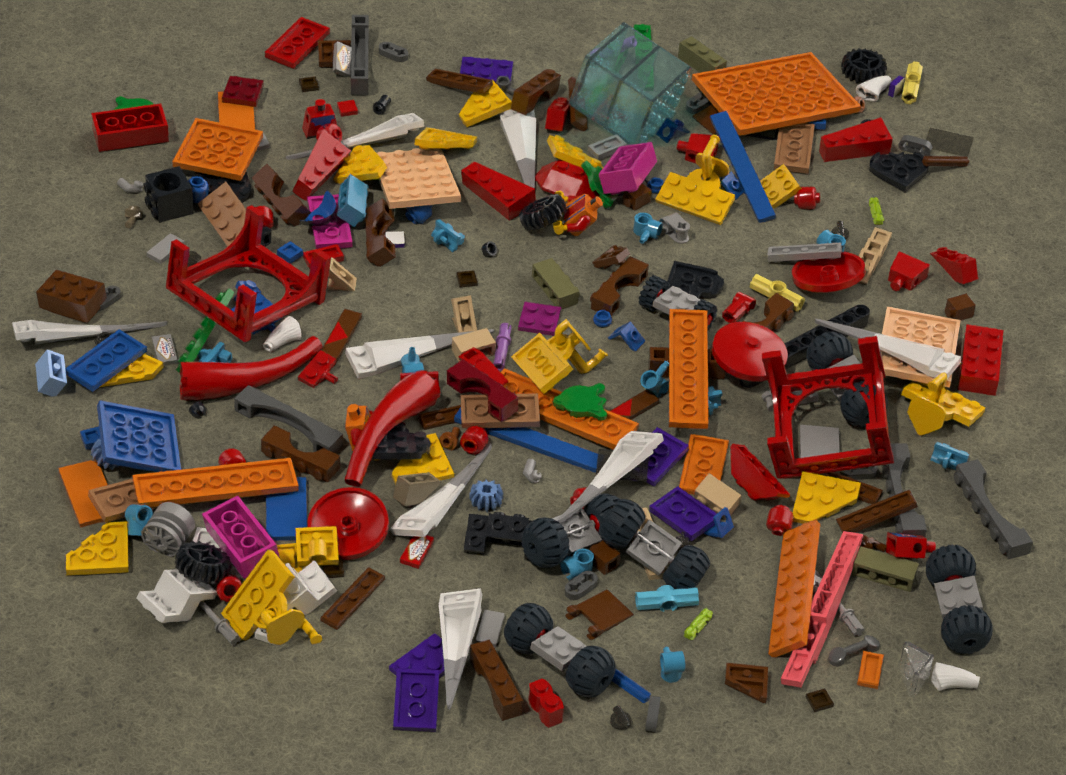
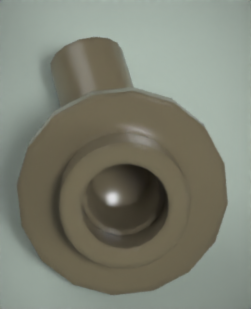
M129 206V208L125 209V217L129 218L125 223L127 228H131L136 219L142 218L143 211L140 210V207Z

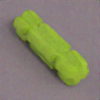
M871 197L869 199V207H871L872 218H874L873 222L875 225H882L884 218L879 199Z
M704 608L690 626L686 628L684 637L693 640L697 636L696 633L698 634L707 624L706 621L709 622L711 620L713 612Z

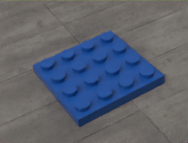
M99 400L97 411L103 463L153 472L181 470L174 414Z

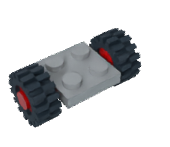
M656 275L649 277V281L647 280L645 282L646 285H643V290L640 291L639 305L653 312L658 309L668 315L670 309L707 310V331L712 327L711 324L714 323V318L717 316L716 313L718 311L716 305L704 299L700 300L678 287L672 286L669 288V283Z

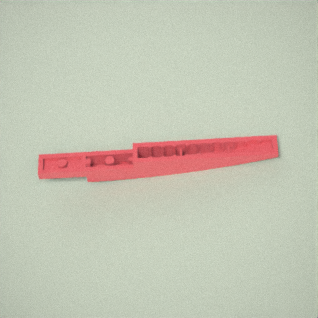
M843 531L812 600L807 645L793 650L782 674L781 684L802 688L811 665L816 664L847 586L863 534Z

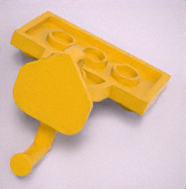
M711 135L704 152L696 155V164L701 169L690 172L687 177L670 172L655 202L718 225L723 223L735 200V194L720 189L719 178L729 174V165L725 161L711 156L716 144L720 142V138L717 135Z
M565 319L556 327L555 336L546 340L539 333L513 354L511 358L545 394L573 370L567 362L568 359L578 372L583 374L592 370L608 354L599 349V352L586 363L575 350V346L581 343L588 351L591 348L569 321ZM568 328L572 332L569 335L562 334Z
M945 372L940 373L928 383L912 381L903 388L901 394L911 399L907 413L918 435L942 428L944 421L950 419L970 427L983 415L986 407L981 406L977 401L964 398L959 393L947 390L945 388L947 374Z
M267 550L221 612L222 616L229 620L231 627L245 641L252 636L258 627L267 629V640L269 643L276 645L286 643L298 628L304 630L310 638L311 644H317L322 641V636L304 618L305 616L302 611L295 609L287 611V600L283 593L295 576L274 551Z

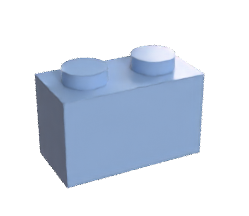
M46 350L35 364L38 392L49 396H57L67 384L64 355Z

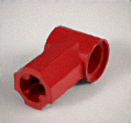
M737 292L732 303L722 312V317L728 323L737 322L745 313L749 314L748 312L754 309L756 299L742 292Z

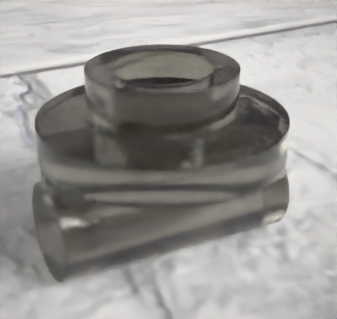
M837 221V227L833 228L831 232L843 236L846 240L849 237V231L844 228L843 221Z
M615 706L613 708L614 713L610 717V724L618 730L629 728L631 725L630 715L623 712L620 706Z

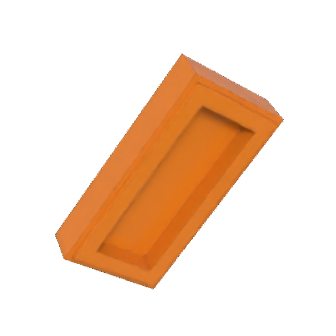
M863 651L857 685L878 689L883 654Z

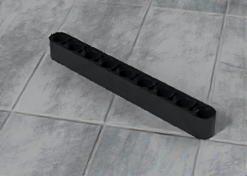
M856 305L828 321L862 329L868 324L870 309L866 305ZM821 325L816 326L784 343L788 353L785 368L788 369L807 358L808 346L817 336L828 332H837L845 337L849 335ZM739 380L741 386L746 388H752L764 382Z

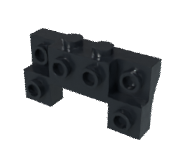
M503 512L489 513V516L469 514L464 552L474 551L484 555L486 542L522 546V533L532 521L522 514H514V516H508ZM524 554V559L528 560L527 555Z

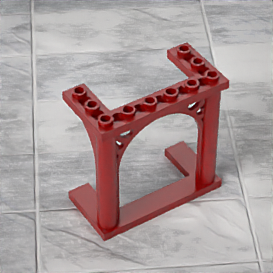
M252 205L246 207L244 226L236 239L220 253L188 267L190 248L177 239L171 241L166 289L243 342L251 340L252 332L312 302L318 305L325 301L331 263L330 256L319 249L314 250L308 276L261 245L265 213ZM251 267L266 271L278 278L285 288V295L277 303L254 314L257 293L243 284L238 287L235 312H233L194 284L228 268Z
M877 336L858 339L862 358L861 364L787 374L781 350L762 353V361L773 398L775 437L767 438V445L777 478L800 477L802 472L821 474L894 463L888 433L883 382L886 375ZM864 381L861 386L865 387V385H868L870 387L867 395L864 392H860L869 411L870 423L866 424V431L870 448L794 459L792 417L799 403L812 393L828 388L852 389L855 392L857 390L853 384ZM873 385L876 386V395H874ZM802 391V394L794 395L791 392Z

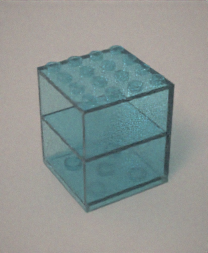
M623 22L585 56L569 104L613 135L617 134L628 145L646 143L649 136L653 137L658 127L662 128L666 124L667 119H672L676 114L675 108L680 103L681 99L679 97L684 92V85L690 78L689 72L691 67Z

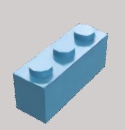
M350 174L340 185L337 216L355 227L358 222H362L366 217L368 185Z

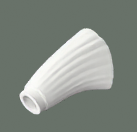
M880 76L861 83L856 87V94L863 100L875 102L879 99L880 93L892 82L889 76Z
M287 316L267 337L263 344L264 349L272 352L288 342L301 340L299 322L293 317Z
M938 662L934 665L931 678L933 685L938 691L949 688L977 689L980 680L979 676L967 670Z

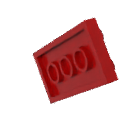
M300 17L265 51V58L294 69L318 45V40H324L330 34V28Z

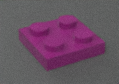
M524 301L518 331L555 336L561 307Z

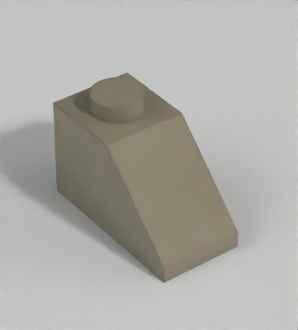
M429 472L398 476L393 498L405 507L418 505L440 485L441 481Z

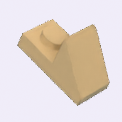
M331 257L328 289L355 291L357 278Z
M471 295L451 299L454 312L452 320L457 332L477 331Z

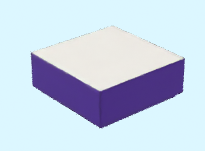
M899 75L890 83L888 96L894 98L902 90L904 77Z
M404 231L385 233V236L395 245V248H405Z

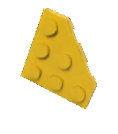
M492 80L493 86L485 94L473 92L460 111L459 117L466 127L511 109L512 101L494 80Z
M426 127L415 138L414 145L424 150H429L430 148L450 149L461 147L469 149L476 145L477 136Z
M559 135L548 136L547 143L554 157L582 167L583 162L588 161L594 168L600 166L602 169L604 168L601 161L591 158L582 149L564 141L563 137Z
M358 145L352 149V152L345 159L344 164L333 179L339 184L343 183L350 174L361 181L379 179L387 169V166L370 145Z
M143 354L100 387L151 380L164 368V364L162 361Z
M436 433L426 435L431 442L429 454H422L420 459L400 460L392 471L395 485L398 476L429 472L440 481L454 478V472Z
M802 472L792 512L794 515L793 522L804 524L815 519L819 520L825 516L828 518L840 512L841 508L857 503L861 483Z
M127 521L107 522L97 534H92L81 542L79 548L67 553L66 576L129 572Z

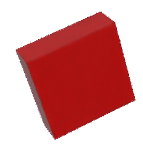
M354 100L337 102L341 117L358 114Z

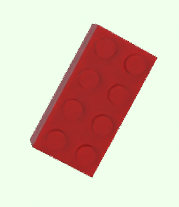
M161 103L91 113L92 130L99 152L169 142L168 124Z
M966 324L958 390L996 396L1004 330Z

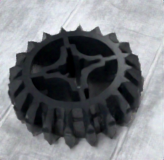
M858 48L857 50L852 49L851 52L848 51L844 55L841 62L842 74H845V78H850V81L855 80L856 84L858 82L864 83L870 79L885 76L887 63L883 55L878 54V51L873 52L872 49Z
M559 194L547 195L525 206L519 214L520 222L528 231L545 228L557 222L566 214V203Z
M191 541L181 545L175 556V568L179 570L180 574H184L185 578H190L191 581L215 584L228 576L230 572V557L221 548H216L215 545Z

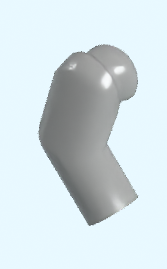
M120 178L117 181V185L126 193H140L142 191L143 183L136 180L134 184H129L124 178Z
M527 459L523 475L531 483H537L542 475L541 473L537 474L538 470H534L536 461Z

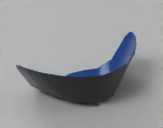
M326 191L319 207L311 212L305 221L300 220V223L307 226L329 224L336 209V201L333 195ZM315 215L324 217L323 219L312 220Z

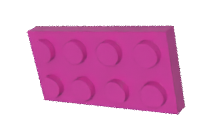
M339 194L333 195L336 201V209L331 222L323 226H312L316 249L338 244L340 248L352 247L349 223L337 216ZM324 195L307 197L310 212L319 207ZM315 215L312 218V220L323 219L324 217L321 215Z

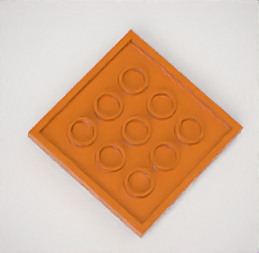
M195 118L172 161L173 167L180 166L181 169L241 181L263 138V131Z

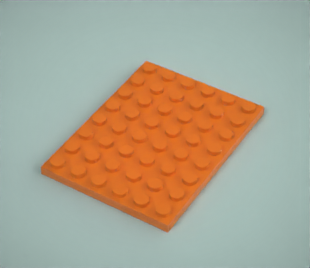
M812 52L692 74V81L719 113L727 111L739 136L857 113L861 109V105Z

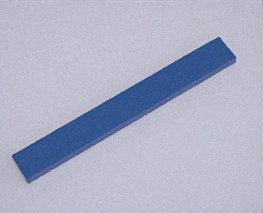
M727 111L710 115V120L759 223L775 219V212Z
M461 407L454 417V421L462 424ZM526 427L483 428L489 435L595 473L598 472L604 462L605 456Z

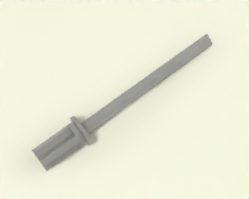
M815 569V575L822 578ZM840 602L838 607L841 612L839 616L840 621L845 622L854 636L862 635L861 632L865 629L854 616L853 609L846 610Z
M201 600L199 606L216 623L215 631L217 633L220 632L232 646L240 642L241 638L231 628L229 620L220 619Z

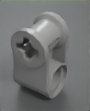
M677 212L659 219V222L663 223L665 233L675 242L680 244L688 242L690 224Z

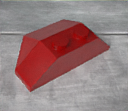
M560 159L543 166L535 175V181H537L539 187L554 195L556 191H562L565 197H568V195L581 196L587 194L593 199L596 196H600L596 190L592 192L588 176L582 167Z
M732 444L730 446L731 475L736 479V483L748 492L747 495L751 499L775 500L789 498L790 494L745 445Z

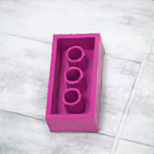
M652 142L619 146L599 173L604 194L611 193V195H615L622 191L634 192L639 188L657 162Z
M239 496L202 513L207 532L222 551L227 553L231 563L244 579L248 577L267 550L274 551L279 557L277 544Z

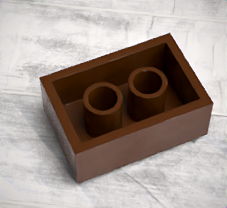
M55 270L36 291L39 308L88 323L100 310L102 303L107 299L104 283L60 270Z

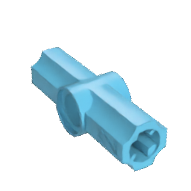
M664 585L659 587L657 591L635 592V603L638 610L660 608L662 612L669 609L674 611L677 607L699 605V593L696 587L674 589L670 585Z

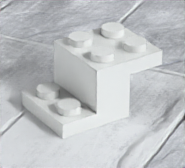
M315 560L299 573L289 563L285 565L295 576L283 593L287 600V611L296 607L305 616L337 592Z
M178 569L164 570L154 591H140L136 599L142 603L145 609L155 615L159 622H180L190 620L200 601L215 599L217 591L209 584L198 583V581H191L190 578H185L184 574H180Z

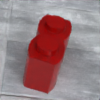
M543 678L529 683L528 702L531 708L539 713L541 722L549 728L562 723L564 705L560 697L553 693L550 683Z

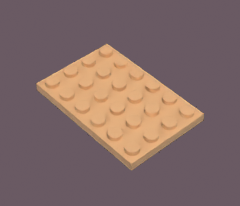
M414 148L409 151L396 150L388 153H377L387 166V169L379 178V182L389 209L461 202V194L441 148H430L429 150Z
M887 307L882 334L943 348L945 353L950 352L955 355L961 320ZM880 350L886 376L917 381L919 383H928L934 379V377L927 376L904 361ZM952 374L947 379L945 387L950 388Z

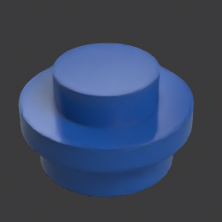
M657 177L651 178L647 187L652 190V193H659L664 182Z
M599 310L594 315L593 322L599 327H607L612 323V317L608 311Z

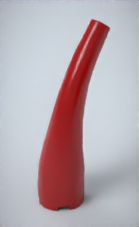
M311 336L297 348L286 354L258 362H181L180 399H216L240 393L248 385L253 388L263 386L302 366L322 349V343L317 337Z
M419 370L406 376L395 384L376 406L365 423L354 447L344 480L346 484L353 487H361L373 453L384 436L394 426L436 404L441 394L440 386L436 379L433 380L428 375L429 372Z

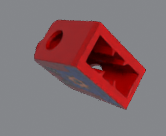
M887 532L885 550L886 553L895 557L925 558L926 553L931 554L936 550L935 542L927 541V538L920 535Z

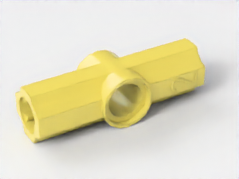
M913 61L911 64H908L901 98L905 104L916 102L923 69L919 62Z
M756 274L750 282L751 289L767 296L768 299L775 293H778L794 303L793 310L799 311L805 303L804 297L786 289V284L782 281L772 282Z

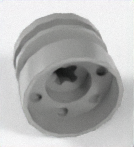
M164 502L158 506L144 526L141 536L144 543L152 551L172 557L176 555L180 546L185 543L194 530L195 521L192 515L182 506L172 502Z

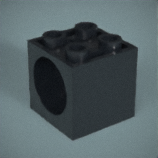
M180 166L145 175L146 182L143 183L146 196L144 201L146 206L150 207L152 217L157 218L159 223L193 214L192 187Z

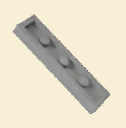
M841 243L774 246L768 248L767 258L768 262L775 263L782 261L797 262L808 259L815 261L825 258L833 260L841 258L842 246Z

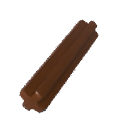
M924 156L922 163L924 166L967 167L969 160L966 156Z

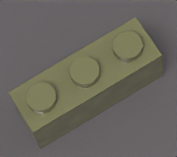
M691 36L679 43L678 58L698 72L726 68L727 60Z
M553 258L533 264V279L555 306L564 309L578 304L579 289L572 284L569 276L564 274L560 265L556 264Z
M860 546L854 562L852 575L911 592L919 563Z

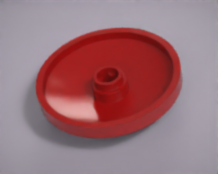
M842 251L841 258L833 260L828 258L815 261L809 259L800 260L792 268V280L799 288L811 292L839 291L854 286L864 278L866 273L865 263L859 256Z
M734 322L723 326L715 334L712 343V354L718 365L729 374L747 381L767 380L762 353L781 350L784 365L788 357L786 346L776 333L762 325L751 322Z
M355 487L336 489L322 496L312 507L307 522L308 527L336 526L338 559L342 560L358 559L372 553L382 544L389 528L388 513L381 499L370 491Z

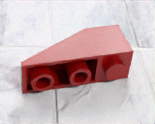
M558 97L548 107L545 129L563 131L570 110V101L567 98Z
M947 247L938 248L937 251L930 253L955 282L966 284L978 280L975 258L967 254L958 253V251L949 250Z
M475 347L458 356L460 361L464 359L468 363L473 364L478 370L486 373L490 378L502 384V386L509 383L484 353Z

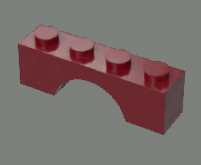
M462 359L447 370V385L460 394L479 392L487 396L488 413L500 422H503L518 411V396L503 387L499 382L490 378L486 373L478 370L473 364Z

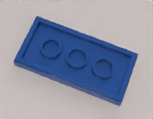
M119 329L65 368L66 375L93 392L145 354L147 346Z
M296 477L299 485L298 491L266 495V532L273 541L296 540V528L307 527L306 477Z

